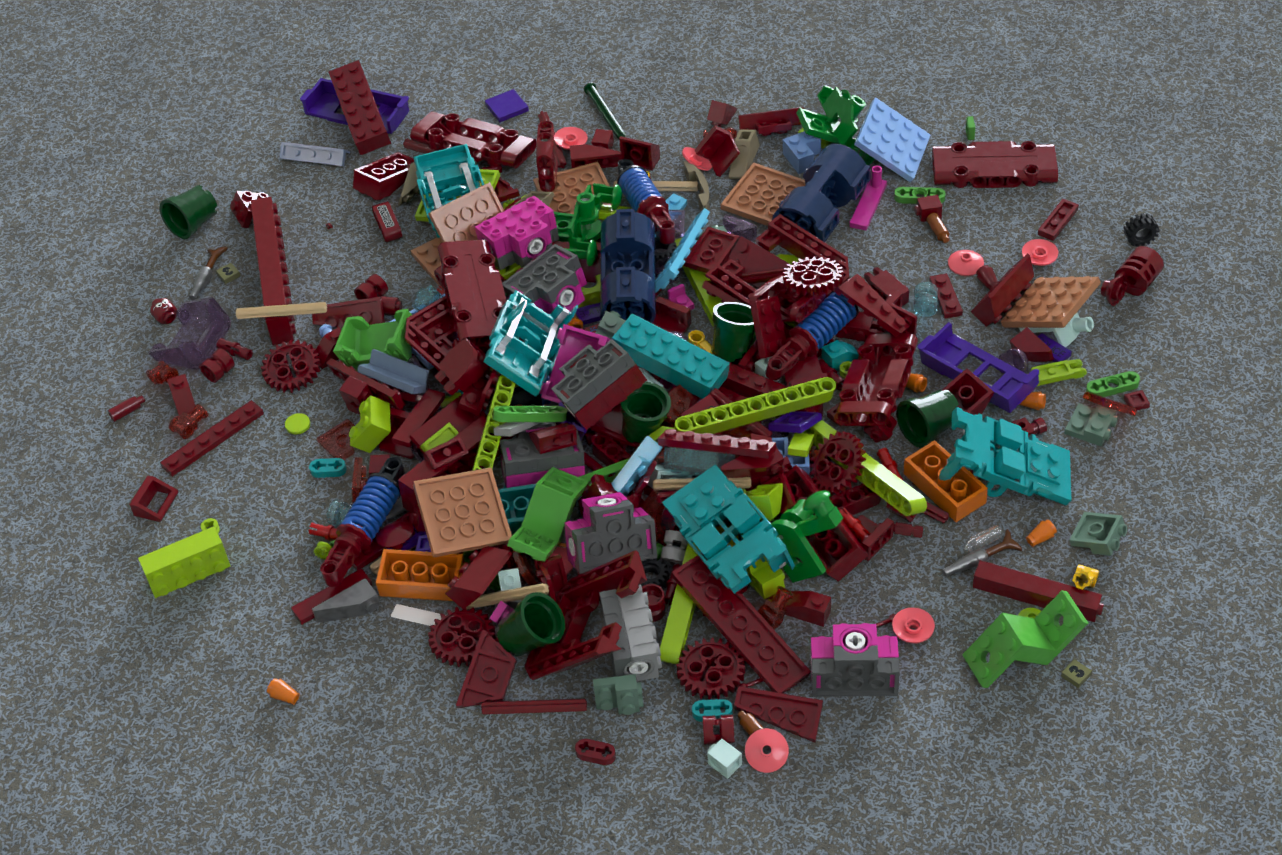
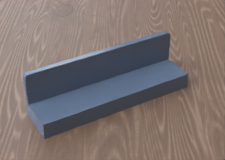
M281 142L279 158L344 167L346 153L350 154V151Z
M376 349L371 351L370 363L358 366L359 373L408 393L418 394L426 392L428 370Z

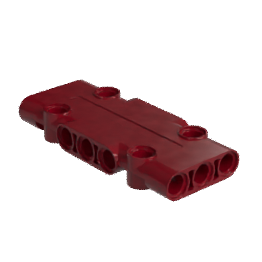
M433 111L412 128L410 134L411 140L428 144L432 150H443L467 144L474 161L486 160L490 166L504 165L515 169L535 151L537 143L536 139L522 135L518 137V131L514 129L505 130L499 125L473 118H467L462 122L458 114L450 113L444 115Z
M1013 141L972 142L968 146L962 142H955L952 146L932 147L934 185H950L952 182L955 187L964 188L968 185V182H971V185L975 188L1018 187L1022 182L1028 187L1036 186L1038 181H1041V183L1058 182V166L1054 144H1035L1032 141H1024L1021 145H1017Z
M486 240L443 242L437 249L442 266L441 275L443 276L445 296L450 316L454 318V330L457 332L458 340L460 342L466 338L477 347H489L491 342L489 337L502 306L506 302L499 270L495 269V257L491 253L489 242Z
M902 333L897 338L892 334H869L866 337L864 344L857 350L859 359L852 361L843 382L842 391L839 393L841 403H839L834 415V420L837 424L842 426H884L889 422L891 414L897 410L896 400L897 398H902L911 374V366L914 364L913 355L918 344V338L914 334Z

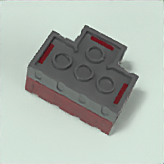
M611 339L597 351L589 344L559 368L565 377L551 389L569 413L587 430L594 426L604 415L610 413L616 405L623 402L633 391L639 389L647 379L630 355Z

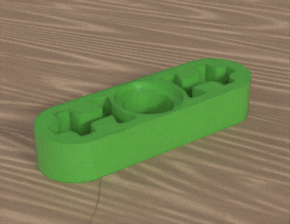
M898 187L894 192V199L898 203L917 204V198H920L916 197L918 194L924 195V197L938 195L941 204L945 201V191L941 188Z
M1128 371L1092 380L1087 384L1086 394L1092 399H1099L1134 390L1139 386L1140 376L1136 372ZM1115 383L1118 387L1112 388L1108 384Z

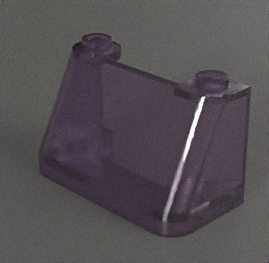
M213 297L187 301L181 304L177 311V317L182 323V327L168 347L161 343L152 346L148 353L154 360L192 370L200 369V364L207 358H210L217 348L218 340L224 338L231 326L229 316Z

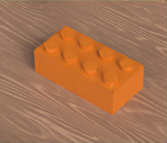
M934 440L904 459L903 474L937 506L949 513L951 519L958 522L986 504L988 488L963 466L951 479L940 480V471L947 465V459L951 454Z
M383 549L376 579L379 596L453 601L445 593L450 588L448 583L454 576L458 577L460 575L458 570L465 563L463 554H449L433 558L432 552Z

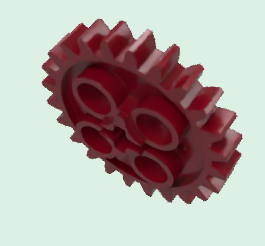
M813 256L812 259L806 257L805 260L798 259V262L792 261V265L788 264L787 268H784V272H782L783 284L786 285V289L790 288L791 292L796 290V294L803 292V295L810 293L813 296L814 293L821 295V292L835 291V287L839 288L844 280L843 267H840V263L836 264L835 260L830 262V258L823 260V257L816 259Z
M290 340L289 344L283 341L281 347L275 345L276 350L270 349L271 355L265 354L267 360H262L264 365L261 366L262 376L266 384H269L271 389L275 387L277 392L281 388L283 393L287 389H290V392L293 393L294 388L300 391V386L307 388L306 383H313L312 378H317L316 372L321 371L319 366L322 364L316 348H313L312 344L307 345L306 341L302 342V344L299 340L295 343ZM287 355L290 356V359L292 361V366L296 374L295 378H293V374L291 372V368L286 357Z
M836 431L835 435H829V440L823 438V445L818 444L820 449L814 450L816 456L811 458L814 464L809 466L813 469L809 475L813 476L812 480L820 491H829L830 495L833 493L839 495L840 491L845 493L846 487L851 489V482L857 483L856 476L862 475L859 470L865 468L861 463L866 461V458L862 457L866 451L862 449L864 444L860 443V439L851 433ZM829 456L847 465L848 469L846 470L828 461L827 457Z
M455 607V612L453 613L448 609V615L441 613V620L434 619L435 625H430L431 632H428V642L431 652L435 653L436 659L441 658L442 663L448 660L450 666L454 662H457L458 667L461 666L462 662L469 666V661L473 658L482 630L488 632L495 639V626H493V621L488 618V614H482L481 609L476 613L474 607L470 611H467V608L459 611V608Z
M713 637L710 639V642H707L703 638L702 644L694 641L695 647L687 645L688 651L682 650V657L678 658L679 664H676L677 678L680 679L681 686L685 685L686 692L691 690L692 696L699 693L700 699L707 695L708 700H711L714 695L719 699L720 694L728 697L727 691L729 690L734 693L735 686H740V681H744L745 660L734 647L730 648L729 642L722 644V639L720 638L716 643Z

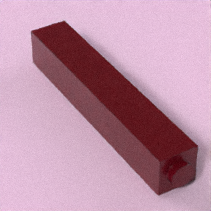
M981 560L974 574L973 588L1042 608H1045L1063 590L1068 592L1086 620L1095 622L1097 615L1101 616L1103 612L1102 594L1079 589L1071 585Z

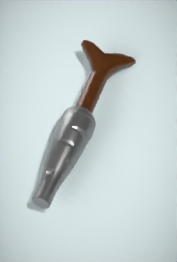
M226 246L216 250H208L211 257L206 266L201 267L197 273L192 292L189 296L191 300H196L198 294L210 281L213 274L212 268L216 260L227 251L228 248Z
M1006 529L1001 543L985 550L979 548L970 552L950 566L942 569V573L946 577L953 573L976 567L980 560L987 562L988 557L1004 549L1022 551V547L1012 539L1009 529Z

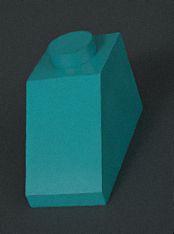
M836 340L822 347L821 359L831 368H835L838 371L843 362H852L854 359H859L857 349L853 345Z

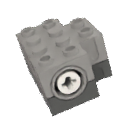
M639 585L635 594L622 599L615 594L616 589L599 592L604 626L614 622L622 626L619 640L616 643L621 649L609 654L614 677L636 674V681L658 678V669L662 668L659 643L656 642V630L652 624L653 619L651 609L648 607L647 592H642L641 585Z

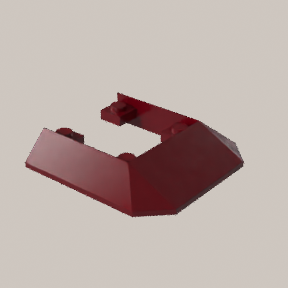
M781 214L769 222L768 229L756 238V244L768 252L779 245L802 260H805L806 257L812 259L813 256L816 259L823 257V260L830 258V262L835 260L836 264L840 263V267H843V283L849 280L847 256ZM730 259L723 266L717 264L705 274L708 279L750 306V297L756 289L738 278L744 273L743 266ZM828 290V293H826L824 299H826L830 295V293L832 292L831 290ZM778 296L783 322L792 321L790 319V311L795 301Z
M446 296L408 317L405 341L440 371L441 368L438 364L453 348V340L458 339L457 332L454 330V318L450 316ZM486 374L482 379L488 381L490 376Z
M632 551L571 578L557 593L555 599L564 615L565 631L559 641L530 651L524 665L530 679L535 680L563 672L621 649L616 645L622 628L617 622L602 627L599 636L582 643L580 638L590 613L599 605V592L616 589L615 594L622 599L635 594L639 584L647 581L638 551Z

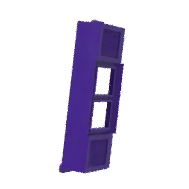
M320 78L312 90H306L301 96L300 100L303 103L306 115L348 125L345 115L336 113L341 105L332 80ZM371 89L387 133L392 134L409 112V97Z
M950 322L934 336H927L918 345L921 363L952 380L963 372L957 366L969 354L983 361L973 372L977 377L989 366L1005 373L994 385H986L994 391L989 402L1008 413H1011L1039 384L1038 369H1033L1029 374L1018 370L953 334Z

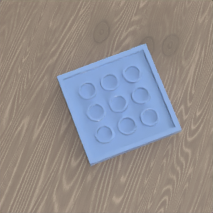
M875 98L871 102L854 145L911 182L915 178L930 134L884 102Z

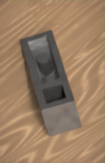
M363 579L315 606L312 610L315 620L319 623L363 616L368 612H373L381 605L376 591L366 579Z

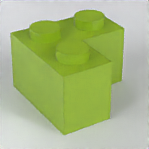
M370 395L360 404V421L349 432L350 446L371 453L391 432L390 403Z
M761 559L755 562L757 566L755 569L752 565L746 568L751 579L749 584L763 599L785 589V575L783 571L779 568L773 572L767 560L765 562H762Z

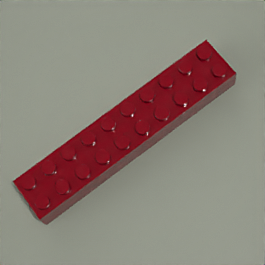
M271 197L251 200L264 306L292 304L291 298H288L291 297L290 287L287 286L290 283L288 274H286L288 272L287 264L284 262L286 261V255L283 250L285 249L283 238L281 239L283 237L282 228L280 227L282 226L281 219L276 214L278 213L277 204L273 203ZM294 315L265 317L272 345L282 344L283 341L285 343H288L290 340L294 341L293 334H297L295 324L292 323L295 321Z

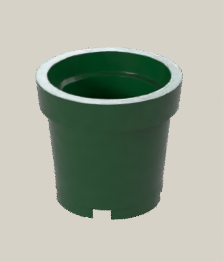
M197 185L178 196H171L160 203L159 210L163 222L175 236L181 239L191 237L196 233L198 227L217 214V211H215L217 207L215 198L210 191H204L201 185Z
M737 302L719 303L713 308L714 334L711 351L712 353L713 351L715 352V356L728 362H735V359L742 360L751 347L755 333L751 306Z
M644 382L639 389L633 391L623 402H620L622 434L626 440L631 443L637 442L641 444L646 436L662 427L663 421L667 418L671 407L670 396L664 388L652 382Z
M941 389L919 398L904 400L898 404L896 410L898 426L910 443L916 447L923 448L934 441L939 434L952 427V411L959 406V403L950 391H942Z
M540 592L530 593L518 603L515 610L499 622L497 638L500 645L507 652H513L516 654L515 656H522L538 647H545L559 641L565 631L564 615L559 605L548 595Z

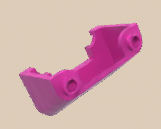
M564 324L557 334V339H559L561 345L550 380L542 385L540 394H542L541 398L559 404L561 402L551 389L565 377L559 368L589 344L596 351L610 341L608 337Z

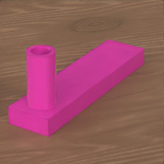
M876 165L872 167L871 180L867 184L850 221L851 228L865 231L868 229L887 186V181L882 180L881 166Z

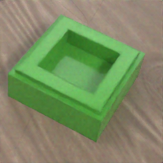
M973 116L966 118L965 130L967 140H974L975 138Z

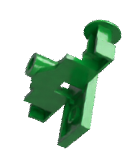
M824 85L817 97L826 116L803 108H799L796 112L805 133L853 149L862 157L865 164L870 166L875 159L855 146L857 138H852L858 130L856 125L857 117L866 106L865 101L856 95L850 97V93L845 89L839 91L837 87L833 89Z
M594 183V195L591 191V185H587L585 192L577 196L574 214L554 212L559 240L557 241L569 242L570 248L564 249L577 255L578 259L587 260L588 266H592L595 263L598 254L596 241L601 237V222L598 218L602 204H612L613 210L620 206L622 190L618 184L615 187Z
M821 490L813 493L806 500H798L791 509L786 510L779 520L771 523L778 533L777 538L779 537L786 545L787 551L795 564L793 570L787 563L783 566L793 583L823 575L826 571L825 566L805 536L835 528L843 519L837 507H834L830 501L829 491Z

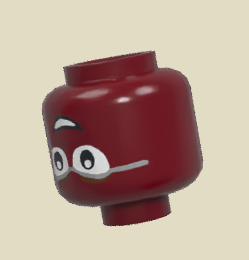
M158 298L152 302L150 313L158 323L170 324L177 317V308L168 298Z

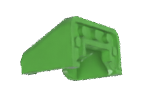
M408 309L398 310L394 315L396 321L369 325L361 316L347 317L333 352L346 366H352L357 372L360 364L370 363L372 349L410 363L412 359V346L405 341L407 318L412 316Z

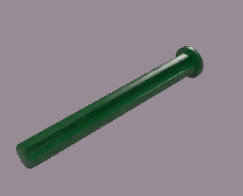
M592 82L587 83L584 86V92L590 96L618 139L620 136L625 137V132L596 90V85Z

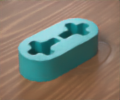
M341 458L315 459L309 465L311 475L315 478L340 477L347 471L345 461Z
M726 699L699 700L692 705V716L698 722H703V716L715 715L718 719L721 715L733 714L732 704ZM722 707L725 708V712H724V713H721V708H722ZM703 708L704 713L700 714L699 709Z

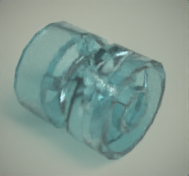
M922 282L915 286L914 312L917 315L930 317L937 312L938 288L936 285Z
M333 500L327 511V522L339 526L353 504L348 506V503L345 501Z

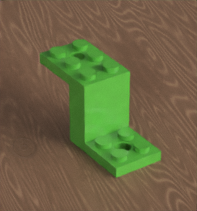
M552 467L536 483L522 526L509 539L507 546L518 553L530 555L534 560L546 561L561 543L565 533L564 522L569 521L576 500L586 490L589 482Z
M1061 590L1035 619L1001 613L962 655L983 688H988L1015 660L1048 665L1088 624V621L1068 592ZM1063 616V624L1060 626L1059 618ZM990 653V661L987 663L986 655Z

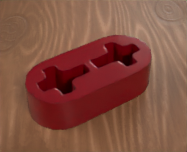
M581 739L575 745L576 755L580 760L600 765H610L616 759L615 748L609 743ZM585 747L589 748V750L582 752V750H584ZM606 751H608L609 754H607L606 757H603L602 754H605Z

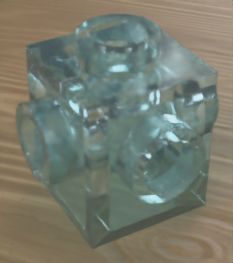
M432 285L425 289L421 288L415 295L416 299L412 307L416 311H420L443 296Z

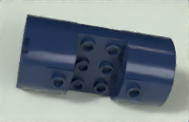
M831 144L826 146L808 169H805L803 174L805 186L793 189L780 202L779 208L774 213L772 220L781 214L825 242L840 222L839 209L837 207L847 205L851 199L856 200L871 180L870 166L865 164L862 157L856 151L845 145Z
M617 209L615 214L608 216L601 224V320L606 311H615L624 320H627L631 314H634L653 323L656 317L655 228L650 218L635 212V209Z

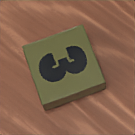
M232 263L216 270L217 275L225 284L241 276Z
M1074 659L1062 671L1061 677L1079 688L1091 676L1092 670Z

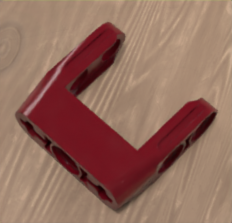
M551 121L540 122L537 131L536 162L539 186L543 192L554 191L557 183L558 160L553 154L554 126Z
M779 275L757 289L751 295L749 304L772 296H780L795 301L790 311V319L800 323L818 308L826 293L821 292V295L814 293L813 296L810 293L803 295V292L796 294V290L791 292L790 288L786 289V285L783 284V275Z

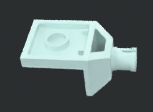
M1076 313L1064 328L1029 329L1033 333L1053 331L1058 343L1066 348L1077 338L1080 332H1091L1094 323L1091 317L1080 318L1078 313Z

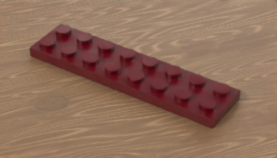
M698 555L672 571L671 577L772 692L784 694L810 675L811 670L740 591L734 594L731 589H727L720 580L721 577L716 579Z

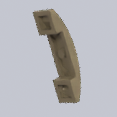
M684 161V174L687 181L698 182V190L700 192L698 194L699 209L702 211L705 208L709 211L710 200L707 180L695 165Z

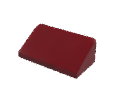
M458 436L426 451L423 456L435 470L469 452L461 437Z

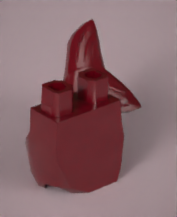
M466 338L460 342L454 339L453 348L438 364L441 370L435 377L443 385L448 381L443 388L453 396L459 389L464 392L471 384L484 378L491 367L483 362L486 354Z
M653 460L646 473L639 480L634 494L625 496L634 505V508L640 507L642 492L648 484L657 464L655 460ZM594 474L591 478L592 485L587 486L586 490L582 493V497L578 500L582 517L584 512L582 499L618 493L614 490L611 483L605 482L603 475Z

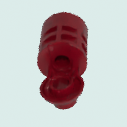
M1145 246L1137 247L1115 272V278L1111 281H1104L1101 287V295L1106 297L1107 302L1112 306L1117 305L1122 300L1125 292L1134 296L1142 295L1163 270V259L1154 249Z

